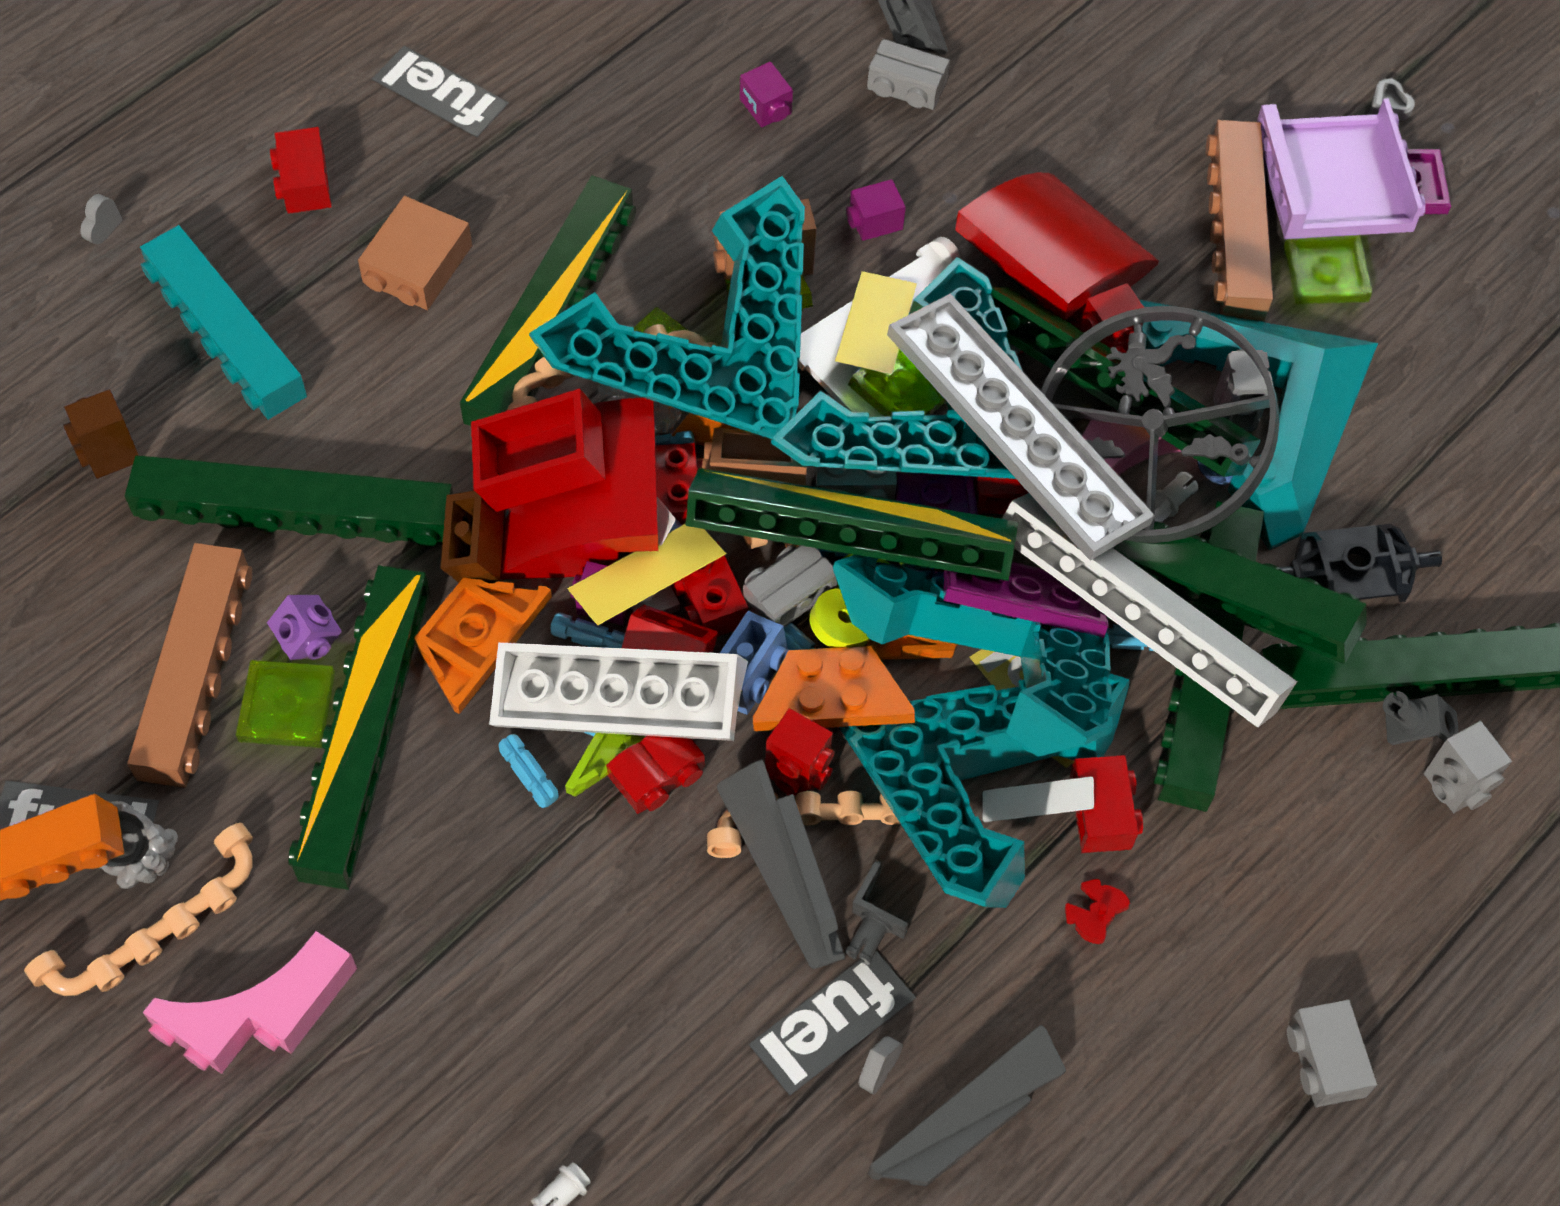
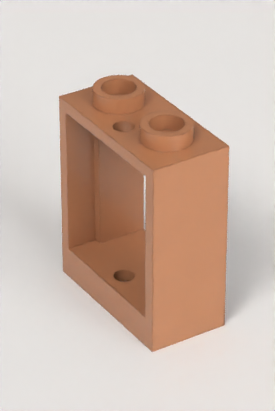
M714 428L713 441L705 442L703 469L806 486L807 466L801 465L771 444L772 439L742 429Z

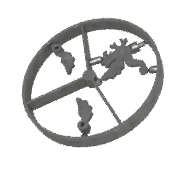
M1177 306L1143 307L1112 316L1082 334L1056 361L1043 384L1041 392L1051 402L1063 376L1084 352L1103 338L1134 325V333L1129 334L1128 351L1121 354L1116 347H1112L1110 349L1112 354L1106 356L1108 360H1121L1119 365L1108 367V370L1111 371L1109 377L1113 379L1118 372L1122 371L1125 372L1126 376L1122 378V381L1125 382L1123 387L1118 384L1116 385V390L1119 393L1126 392L1127 394L1123 395L1120 399L1117 413L1059 404L1053 405L1063 416L1138 426L1146 429L1150 435L1147 507L1154 515L1158 439L1165 435L1168 427L1270 408L1268 434L1260 457L1252 456L1250 458V452L1246 445L1239 443L1231 447L1229 442L1222 436L1215 438L1211 434L1204 438H1194L1192 445L1186 446L1181 451L1183 456H1202L1210 459L1223 456L1229 458L1237 465H1244L1249 461V464L1254 469L1244 484L1227 501L1210 513L1179 526L1154 530L1153 519L1151 525L1147 526L1145 530H1141L1126 539L1132 542L1158 543L1184 539L1212 528L1228 518L1247 501L1261 483L1274 456L1279 432V407L1272 380L1262 358L1250 342L1232 326L1212 315L1190 308ZM1169 320L1190 322L1192 324L1189 328L1190 335H1175L1169 337L1159 349H1146V335L1142 333L1141 323ZM1205 326L1231 339L1249 355L1264 378L1268 395L1175 413L1173 408L1169 407L1171 404L1170 397L1175 392L1171 385L1172 376L1166 373L1164 367L1158 365L1165 363L1179 344H1182V347L1187 350L1194 348L1196 339L1193 336H1197L1201 332L1202 327ZM1144 375L1148 377L1149 387L1158 395L1165 407L1163 414L1157 409L1148 410L1143 416L1129 414L1132 403L1131 396H1134L1138 402L1142 394L1144 397L1149 395L1143 383ZM1099 437L1093 441L1086 440L1103 459L1125 457L1122 449L1115 447L1113 440L1103 441Z

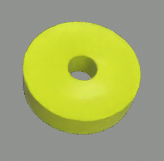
M840 588L827 590L819 596L810 611L809 617L810 626L815 636L829 648L865 646L869 638L866 633L852 624Z

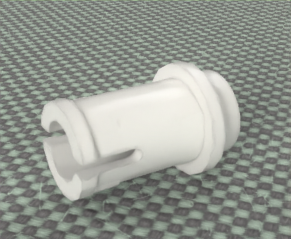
M572 1162L568 1167L562 1165L559 1168L560 1174L537 1197H534L531 1203L533 1206H546L554 1199L549 1206H567L577 1195L584 1196L587 1193L586 1187L591 1181L575 1163Z

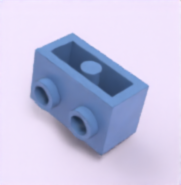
M747 611L720 652L738 654L748 661L738 711L746 715L749 714L755 703L762 701L769 688V681L775 672L778 671L789 651L784 626L750 611Z

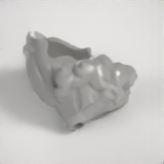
M121 801L110 802L118 807L124 854L108 860V863L100 868L110 875L117 876V884L124 889L132 888L140 881L144 883L154 882L157 876H162L169 867L168 859L174 855L175 845L178 842L177 832L173 829H164L161 825L154 824L147 816L134 810V807L128 805V803Z

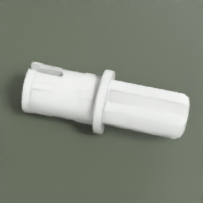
M1180 472L1163 490H1156L1154 521L1163 522L1167 517H1174L1178 513V507L1198 490L1196 480L1189 486L1185 485L1193 477L1187 472Z

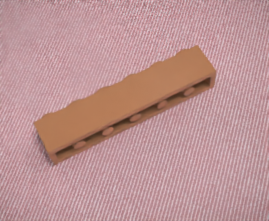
M1218 120L1214 134H1209L1206 141V156L1212 158V163L1209 164L1207 183L1208 185H1213V192H1211L1209 198V213L1215 214V221L1211 225L1210 241L1211 243H1216L1217 250L1214 251L1212 258V272L1218 273V281L1215 282L1213 299L1214 303H1219L1220 314L1265 321L1273 300L1261 122Z
M194 543L127 763L137 781L186 788L190 774H195L198 769L200 752L197 748L201 735L206 736L210 727L211 715L208 711L212 698H217L221 688V675L219 674L223 661L227 662L229 660L232 649V640L230 638L232 627L239 624L242 615L241 596L243 590L249 589L252 581V567L248 566L242 549Z

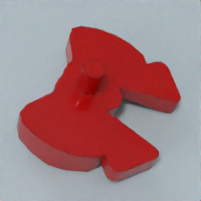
M1093 879L1081 883V890L1094 901L1090 905L1089 911L1066 903L1065 916L1067 924H1075L1076 931L1085 941L1100 945L1106 939V928L1109 927L1116 914L1129 909L1130 900L1121 890L1109 885L1101 886L1099 879Z

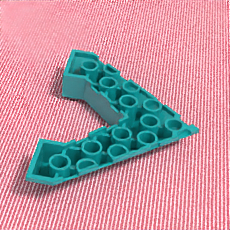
M781 176L721 213L712 232L734 261L721 347L715 345L706 347L688 343V339L660 333L657 335L634 331L633 327L619 325L596 292L531 331L529 336L552 368L772 439L797 414V408L799 407L800 373H798V360L800 359L802 295H800L801 274L803 273L804 243H802V227L805 220V206L784 177Z
M956 257L913 300L909 314L951 293L1022 370L1016 352L1011 350L1007 340L1008 330L1000 308L995 307L992 299V287L989 278ZM820 391L771 440V444L803 466L1016 479L947 401L948 411L946 415L924 416V411L892 412L891 417H869L868 412L852 413Z
M1140 300L1144 307L1172 306ZM1201 311L1232 326L1250 342L1255 350L1267 352L1270 366L1268 371L1271 372L1273 386L1282 388L1278 406L1279 432L1274 456L1261 483L1241 506L1264 512L1260 538L1267 548L1271 550L1300 537L1304 533L1378 343ZM1169 320L1143 323L1142 333L1146 335V349H1159L1169 337L1175 335H1190L1189 328L1192 323ZM1203 326L1201 332L1197 336H1193L1196 339L1194 348L1187 350L1182 347V344H1179L1174 349L1172 356L1165 363L1158 366L1163 367L1177 360L1189 363L1199 360L1216 365V370L1222 372L1228 354L1242 348L1221 333ZM1249 463L1242 475L1232 477L1227 489L1231 496L1244 484L1252 473L1254 467Z
M853 555L834 562L833 571L851 622L866 633L869 639L882 645L906 635H912L1019 656L1021 658L1026 689L1019 693L1006 734L1017 741L1024 750L1040 757L1086 745L1111 733L1113 717L1110 716L1109 711L1112 704L1111 684H1108V676L1111 671L1109 634H1105V637L1102 638L1096 635L1080 633L1036 621L1033 622L944 601V571H937L934 568L901 562L899 565L877 562V558Z
M1109 674L1108 684H1111L1112 704L1109 711L1110 716L1113 717V728L1110 734L1080 747L1040 757L1024 750L1017 741L1006 734L1019 693L1026 689L1025 680H1019V687L995 690L994 685L930 695L926 696L925 699L909 701L915 709V723L839 727V729L944 893L983 907L1007 908L1025 879L1024 841L985 829L979 817H975L969 805V797L960 780L1054 756L1064 757L1075 761V758L1103 757L1113 742L1130 679L1114 674Z

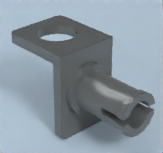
M1396 691L1397 697L1392 692L1383 701V710L1386 715L1387 741L1391 745L1438 736L1445 742L1448 738L1459 733L1457 712L1438 695L1410 700L1403 692ZM1445 716L1449 724V731L1445 723Z
M877 860L873 863L853 900L852 913L861 917L863 921L849 947L845 950L848 956L856 960L862 946L865 945L859 956L861 957L859 962L865 965H870L871 959L885 933H892L904 939L908 929L907 922L866 901L881 874L882 863Z

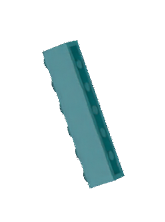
M180 225L140 246L145 260L141 264V268L152 284L158 281L162 286L160 291L172 309L178 306L182 312L180 313L181 319L187 329L192 334L197 331L201 335L200 341L207 354L212 359L218 357L221 360L222 364L220 366L223 373L231 384L237 382L243 388L241 393L252 410L259 408L267 420L307 397L301 374Z

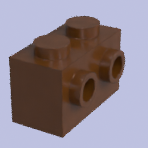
M110 389L93 396L80 398L75 403L64 406L70 422L63 424L82 468L90 465L96 479L133 465L135 455L139 454Z
M475 491L447 495L441 569L458 583L462 578L481 579L486 583L500 582L505 510L494 511Z

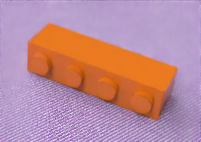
M92 794L1 829L0 901L7 898L14 899L26 896L33 888L44 884L63 882L69 878L70 874L84 869L100 868L106 865L108 860L123 855L124 847L118 807L100 796Z

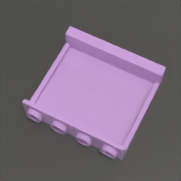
M1389 98L1383 99L1377 115L1280 120L1276 104L1261 106L1257 122H1261L1263 162L1284 239L1414 232L1419 217L1423 216L1425 212V198L1422 194H1419L1416 185V171L1414 167H1410L1407 157V143L1404 139H1401L1399 118L1397 113H1393Z

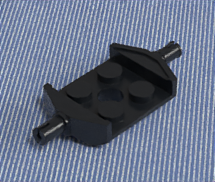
M1392 524L1302 533L1297 544L1294 560H1292L1290 566L1279 568L1284 573L1300 579L1310 578L1315 580L1322 587L1337 593H1350L1359 600L1399 596V602H1406L1411 593L1418 568L1441 567L1442 555L1440 556L1441 552L1439 550L1417 553L1415 548H1411L1400 528ZM1357 554L1366 560L1367 566L1357 567L1349 562L1347 556Z

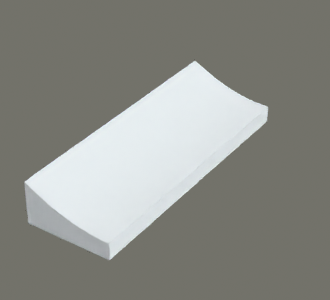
M498 642L489 725L506 728L734 741L739 700L748 661L738 654Z

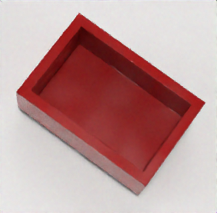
M580 388L471 422L474 491L496 512L606 480L601 412Z

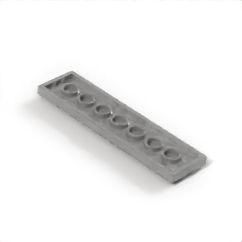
M951 293L889 325L888 337L1090 561L1151 525L1155 517L1153 512Z

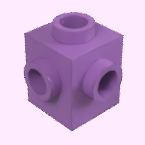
M288 595L267 622L281 644L282 650L290 660L321 659L330 651L332 643L342 632L332 617L330 609L325 606L319 595Z

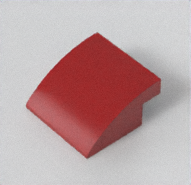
M1036 172L1008 180L982 194L959 210L957 214L955 230L1056 315L1064 320L1072 316L1080 324L1088 298L1126 283L1132 287L1159 263L1157 258L1050 173Z
M641 397L593 403L601 412L606 480L505 509L500 580L575 577L576 574H583L587 561L609 566L619 560V552L659 551L653 400Z

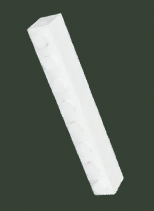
M1030 493L1012 500L1002 519L1019 522L1015 549L1255 726L1260 727L1278 712L1296 685V680L1114 548L1107 550L1090 561Z

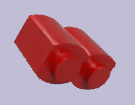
M646 736L641 742L619 753L606 767L610 780L638 814L646 809L654 811L661 807L668 800V793L681 785L688 787L694 784L703 774L702 769L705 767V755L691 738Z

